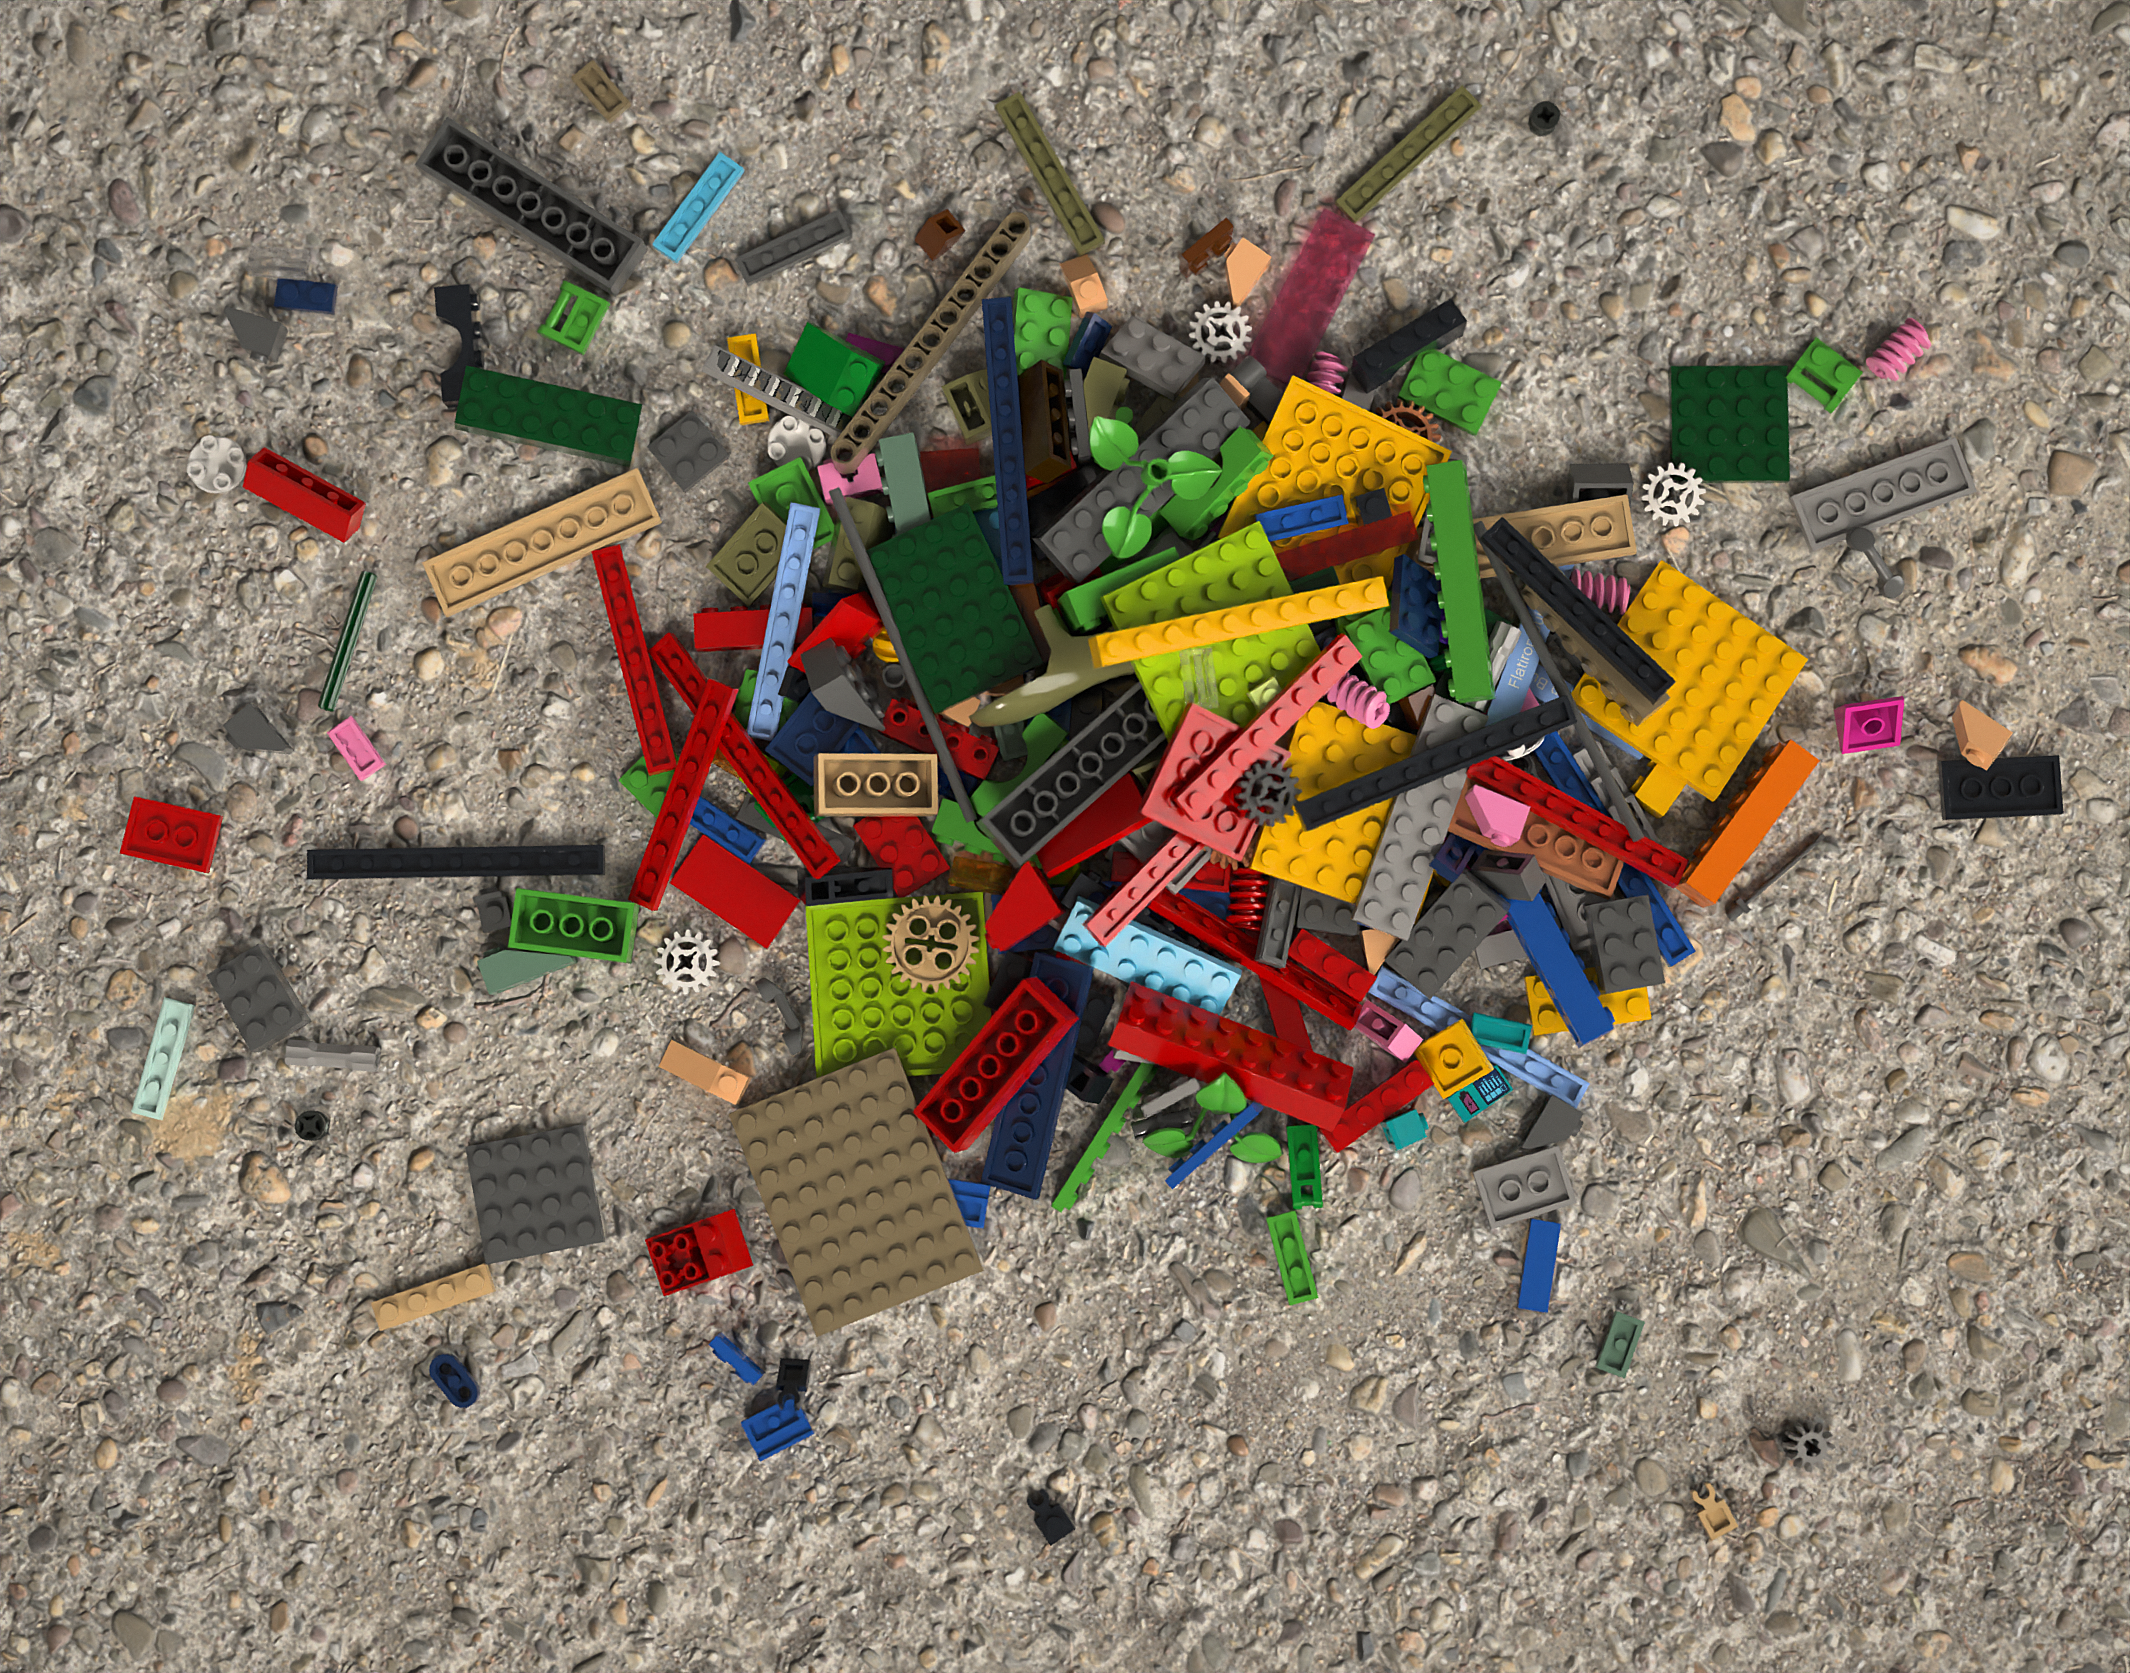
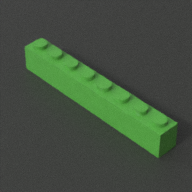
M1462 460L1427 465V475H1423V485L1425 493L1430 492L1431 504H1427L1426 508L1429 522L1433 521L1435 533H1430L1432 550H1437L1438 562H1434V572L1436 580L1441 579L1442 591H1438L1437 596L1440 609L1445 610L1446 620L1441 621L1443 638H1448L1449 649L1445 650V660L1447 667H1452L1453 679L1448 680L1451 697L1455 696L1456 701L1460 704L1496 699L1466 465Z

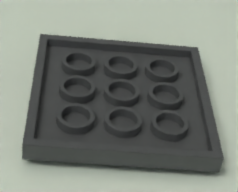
M585 1124L465 1147L486 1265L605 1242Z

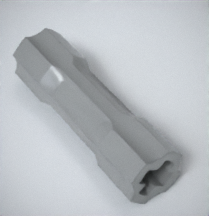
M1501 621L1496 622L1488 639L1494 688L1509 655L1513 652L1522 633L1518 628ZM1491 699L1463 703V705L1485 713Z
M288 1039L285 1062L287 1065L325 1066L377 1072L380 1065L381 1052L380 1047L350 1046Z

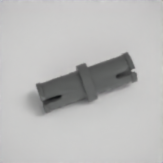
M1189 1108L1164 1115L1163 1112L1156 1113L1157 1116L1131 1122L1135 1140L1144 1138L1146 1135L1163 1128L1182 1129L1193 1127Z

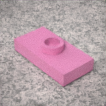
M349 716L327 732L360 781L365 780L386 765L353 716Z

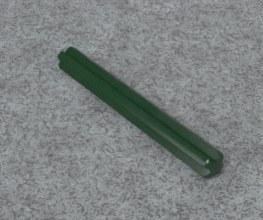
M362 571L318 703V707L322 710L333 712L336 708L378 578L372 572Z

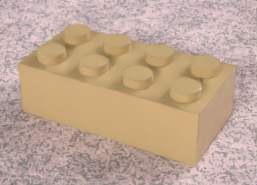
M818 753L813 757L814 816H934L938 814L937 754Z

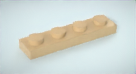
M484 1263L371 1302L379 1330L382 1331L495 1292L496 1289L488 1265Z

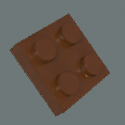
M1227 217L1181 254L1179 271L1186 279L1192 274L1198 276L1208 267L1209 264L1207 262L1215 255L1217 258L1221 257L1230 247L1229 244L1232 240L1234 226Z

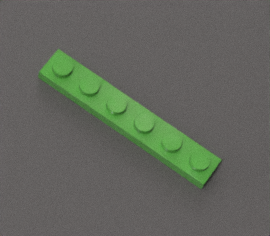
M1140 1063L1051 1207L1059 1212H1062L1064 1208L1071 1209L1079 1196L1075 1193L1080 1182L1086 1185L1095 1169L1090 1167L1096 1157L1102 1160L1111 1144L1106 1141L1112 1131L1118 1134L1127 1119L1122 1115L1129 1106L1134 1109L1142 1096V1093L1138 1091L1144 1081L1150 1083L1159 1068L1155 1067V1064Z

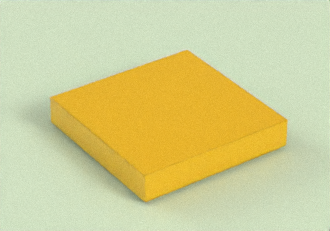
M1463 1018L1421 1042L1414 1051L1415 1056L1434 1082V1086L1442 1099L1447 1098L1494 1070Z

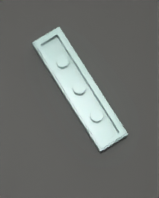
M164 997L131 1110L132 1113L163 1120L196 1005Z

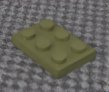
M762 502L706 565L748 607L776 579L787 522L767 502Z

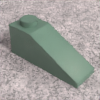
M500 947L484 952V958L477 960L488 993L491 995L499 994L577 963L576 957L511 950L501 951Z

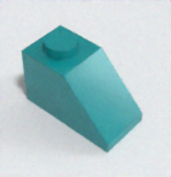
M1416 1109L1408 1110L1385 1119L1380 1123L1391 1150H1400L1426 1138L1425 1130L1429 1129L1423 1112L1418 1114Z

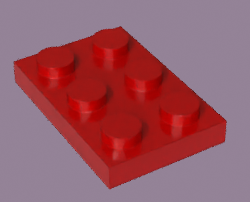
M134 796L119 854L209 874L223 816Z
M867 816L853 825L878 866L892 869L893 889L899 898L908 897L951 869L917 816Z

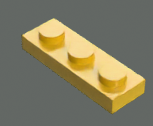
M756 333L727 338L730 353L761 367ZM734 388L740 425L770 421L767 403Z

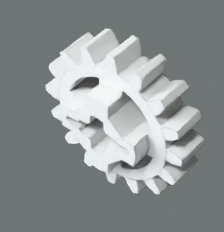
M1215 301L1213 309H1210L1205 304L1203 306L1204 314L1196 312L1194 318L1197 322H1190L1189 329L1195 332L1189 334V341H1196L1192 349L1195 351L1201 350V354L1210 357V365H1214L1216 359L1221 361L1222 366L1226 365L1227 358H1230L1234 363L1237 362L1236 353L1245 355L1246 348L1243 345H1250L1251 338L1245 336L1252 332L1251 326H1245L1249 317L1247 315L1239 316L1240 307H1237L1234 311L1231 310L1230 302H1227L1223 308L1220 307L1218 301ZM1214 316H1225L1224 318L1219 319L1213 318ZM1235 324L1238 326L1240 332L1239 339L1237 338V335L1233 333V328ZM1201 328L1208 335L1206 343L1202 340ZM1222 329L1226 331L1225 336L1215 337L1216 331L1220 332ZM1221 348H1226V349H1227V351H1215V350H1216V349H1221Z
M1672 462L1667 463L1666 470H1663L1659 465L1656 466L1657 474L1655 476L1651 473L1647 474V477L1651 480L1650 483H1642L1641 487L1647 490V494L1641 495L1640 499L1648 501V504L1643 509L1645 511L1653 510L1650 517L1653 520L1661 516V524L1665 526L1669 519L1672 520L1674 526H1678L1679 519L1681 518L1686 523L1690 522L1688 514L1698 515L1699 512L1695 508L1696 505H1704L1705 503L1699 498V495L1705 493L1706 489L1698 488V484L1703 479L1701 477H1692L1695 473L1693 468L1685 472L1684 463H1680L1677 469H1674ZM1669 475H1680L1687 480L1680 483L1674 482ZM1660 482L1659 494L1653 497L1655 486ZM1670 487L1675 490L1680 489V492L1676 494L1678 499L1675 501L1670 498L1666 499V496L1669 495L1668 489ZM1692 492L1691 501L1689 505L1686 506L1685 500L1687 494ZM1667 505L1673 507L1676 513H1665L1659 508Z
M686 930L685 937H682L676 931L674 932L675 940L664 939L667 945L665 949L657 948V951L662 954V958L654 959V962L661 964L662 968L656 971V974L666 976L662 982L663 985L666 986L671 982L673 983V992H677L682 987L683 994L688 995L690 988L693 987L696 993H700V985L702 983L707 987L711 986L708 980L709 976H718L712 969L713 966L720 965L719 961L713 960V956L719 952L717 949H709L713 943L711 939L702 942L703 934L700 932L693 938L691 930ZM690 942L697 944V946H694L691 950H684L680 944ZM671 953L674 956V966L669 970L668 959ZM706 955L707 966L705 971L701 969V959ZM683 956L689 958L693 956L691 961L693 967L691 969L687 967L681 969V966L684 964ZM683 975H691L696 980L681 982L678 979Z

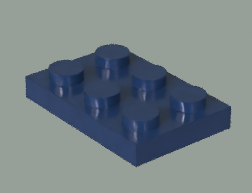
M1405 554L1394 558L1389 633L1430 659L1437 656L1439 651L1441 609L1438 603L1437 592L1442 591L1441 579L1436 580L1434 574Z
M810 691L766 747L765 751L812 787L814 784L813 757L818 753H838L861 723L826 711L812 691Z

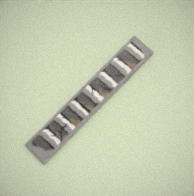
M716 345L713 346L701 370L836 438L840 436L853 418L828 405L809 391ZM866 429L859 430L855 436L859 438L866 437L869 431Z

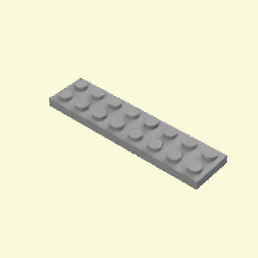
M1432 695L1409 757L1485 727L1489 716L1438 695ZM1469 767L1394 797L1350 917L1351 920L1408 941L1433 872V868L1429 864L1442 847L1467 778L1465 773Z

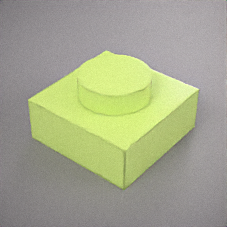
M1270 677L1246 694L1259 713L1282 689L1275 677Z

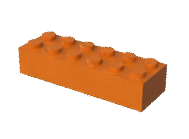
M1790 739L1782 744L1778 742L1775 747L1772 745L1762 757V760L1765 762L1764 765L1758 770L1754 769L1744 782L1748 785L1747 788L1740 794L1736 793L1727 805L1730 808L1728 814L1726 813L1723 817L1720 816L1710 828V831L1713 832L1711 837L1706 841L1702 840L1692 854L1696 857L1687 865L1678 886L1675 888L1702 908L1714 905L1819 763V759Z

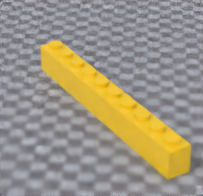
M1383 576L1098 635L1089 638L1088 642L1093 666L1096 669L1371 611L1389 606Z

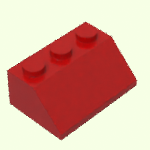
M866 591L841 599L791 655L787 662L791 666L805 672L800 654L830 637L838 647L844 646L850 659L859 657L867 648L864 645L870 637L874 639L885 628L874 600Z

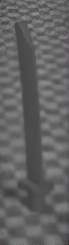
M1820 834L1746 899L1742 900L1740 897L1733 901L1735 904L1725 912L1726 916L1733 922L1742 913L1747 914L1751 911L1748 904L1819 844L1825 836Z

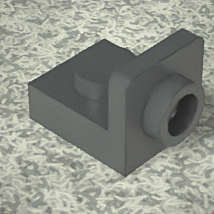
M497 887L480 890V895L473 897V901L478 907L483 933L511 928L512 914L507 892L498 891Z

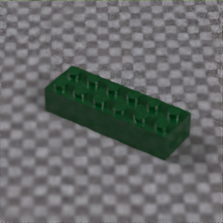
M466 365L454 425L455 430L630 467L643 404Z

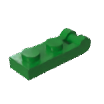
M1313 1124L1286 1126L1292 1209L1301 1210L1302 1206L1323 1208L1317 1126ZM1312 1185V1194H1301V1186Z

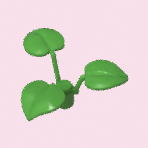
M1097 416L1092 422L1089 433V446L1095 461L1101 467L1110 471L1117 470L1123 462L1129 466L1143 468L1141 479L1146 488L1132 507V510L1130 511L1125 507H1116L1105 515L1102 522V533L1106 543L1115 557L1123 559L1139 552L1150 538L1152 530L1150 519L1145 515L1136 513L1153 488L1171 479V489L1178 497L1184 500H1196L1208 492L1214 481L1221 474L1222 468L1208 457L1192 451L1174 453L1168 458L1167 462L1159 458L1152 460L1150 463L1146 460H1130L1129 458L1135 455L1138 450L1139 444L1136 432L1124 422Z
M1224 1072L1217 1079L1204 1085L1197 1091L1196 1101L1203 1108L1189 1134L1186 1135L1179 1128H1163L1146 1135L1142 1143L1152 1151L1165 1157H1185L1191 1154L1189 1150L1194 1144L1190 1140L1194 1139L1208 1110L1217 1115H1224L1228 1112L1232 1121L1236 1117L1233 1113H1238L1245 1109L1246 1098L1238 1085ZM1237 1132L1234 1135L1237 1141L1230 1145V1151L1237 1158L1250 1163H1265L1283 1155L1280 1144L1273 1137L1259 1132L1247 1133L1243 1137Z

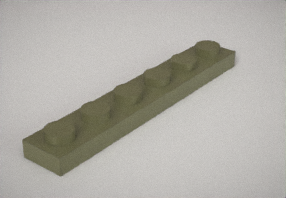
M1463 85L1459 87L1338 198L1335 205L1354 225L1358 223L1481 110L1482 105Z
M1019 91L995 104V111L1078 256L1080 257L1103 245L1105 239L1021 92Z

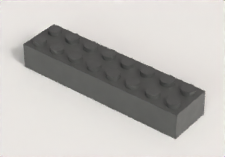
M446 117L415 164L422 176L615 298L647 252L646 245L642 239L449 117Z
M1213 377L1202 378L1138 438V450L1129 459L1135 461L1146 460L1150 463L1152 460L1159 458L1167 462L1169 457L1179 451H1192L1212 459L1221 451L1220 447L1240 426L1245 428L1250 423V420ZM1123 462L1117 470L1110 471L1105 469L1032 538L1070 583H1080L1112 553L1103 537V519L1109 511L1116 507H1125L1130 511L1132 510V507L1146 488L1141 479L1142 467L1129 466ZM1171 479L1153 488L1136 514H1142L1149 518L1175 494L1171 489Z
M1140 681L976 823L1015 869L1028 860L1166 738Z

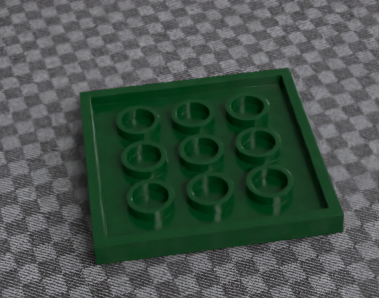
M1670 366L1668 368L1670 462L1673 463L1674 469H1677L1680 463H1684V471L1686 472L1693 468L1695 473L1692 477H1701L1703 479L1701 483H1788L1790 481L1788 379L1785 378L1788 375L1787 366ZM1670 475L1674 482L1680 483L1687 480L1680 475Z

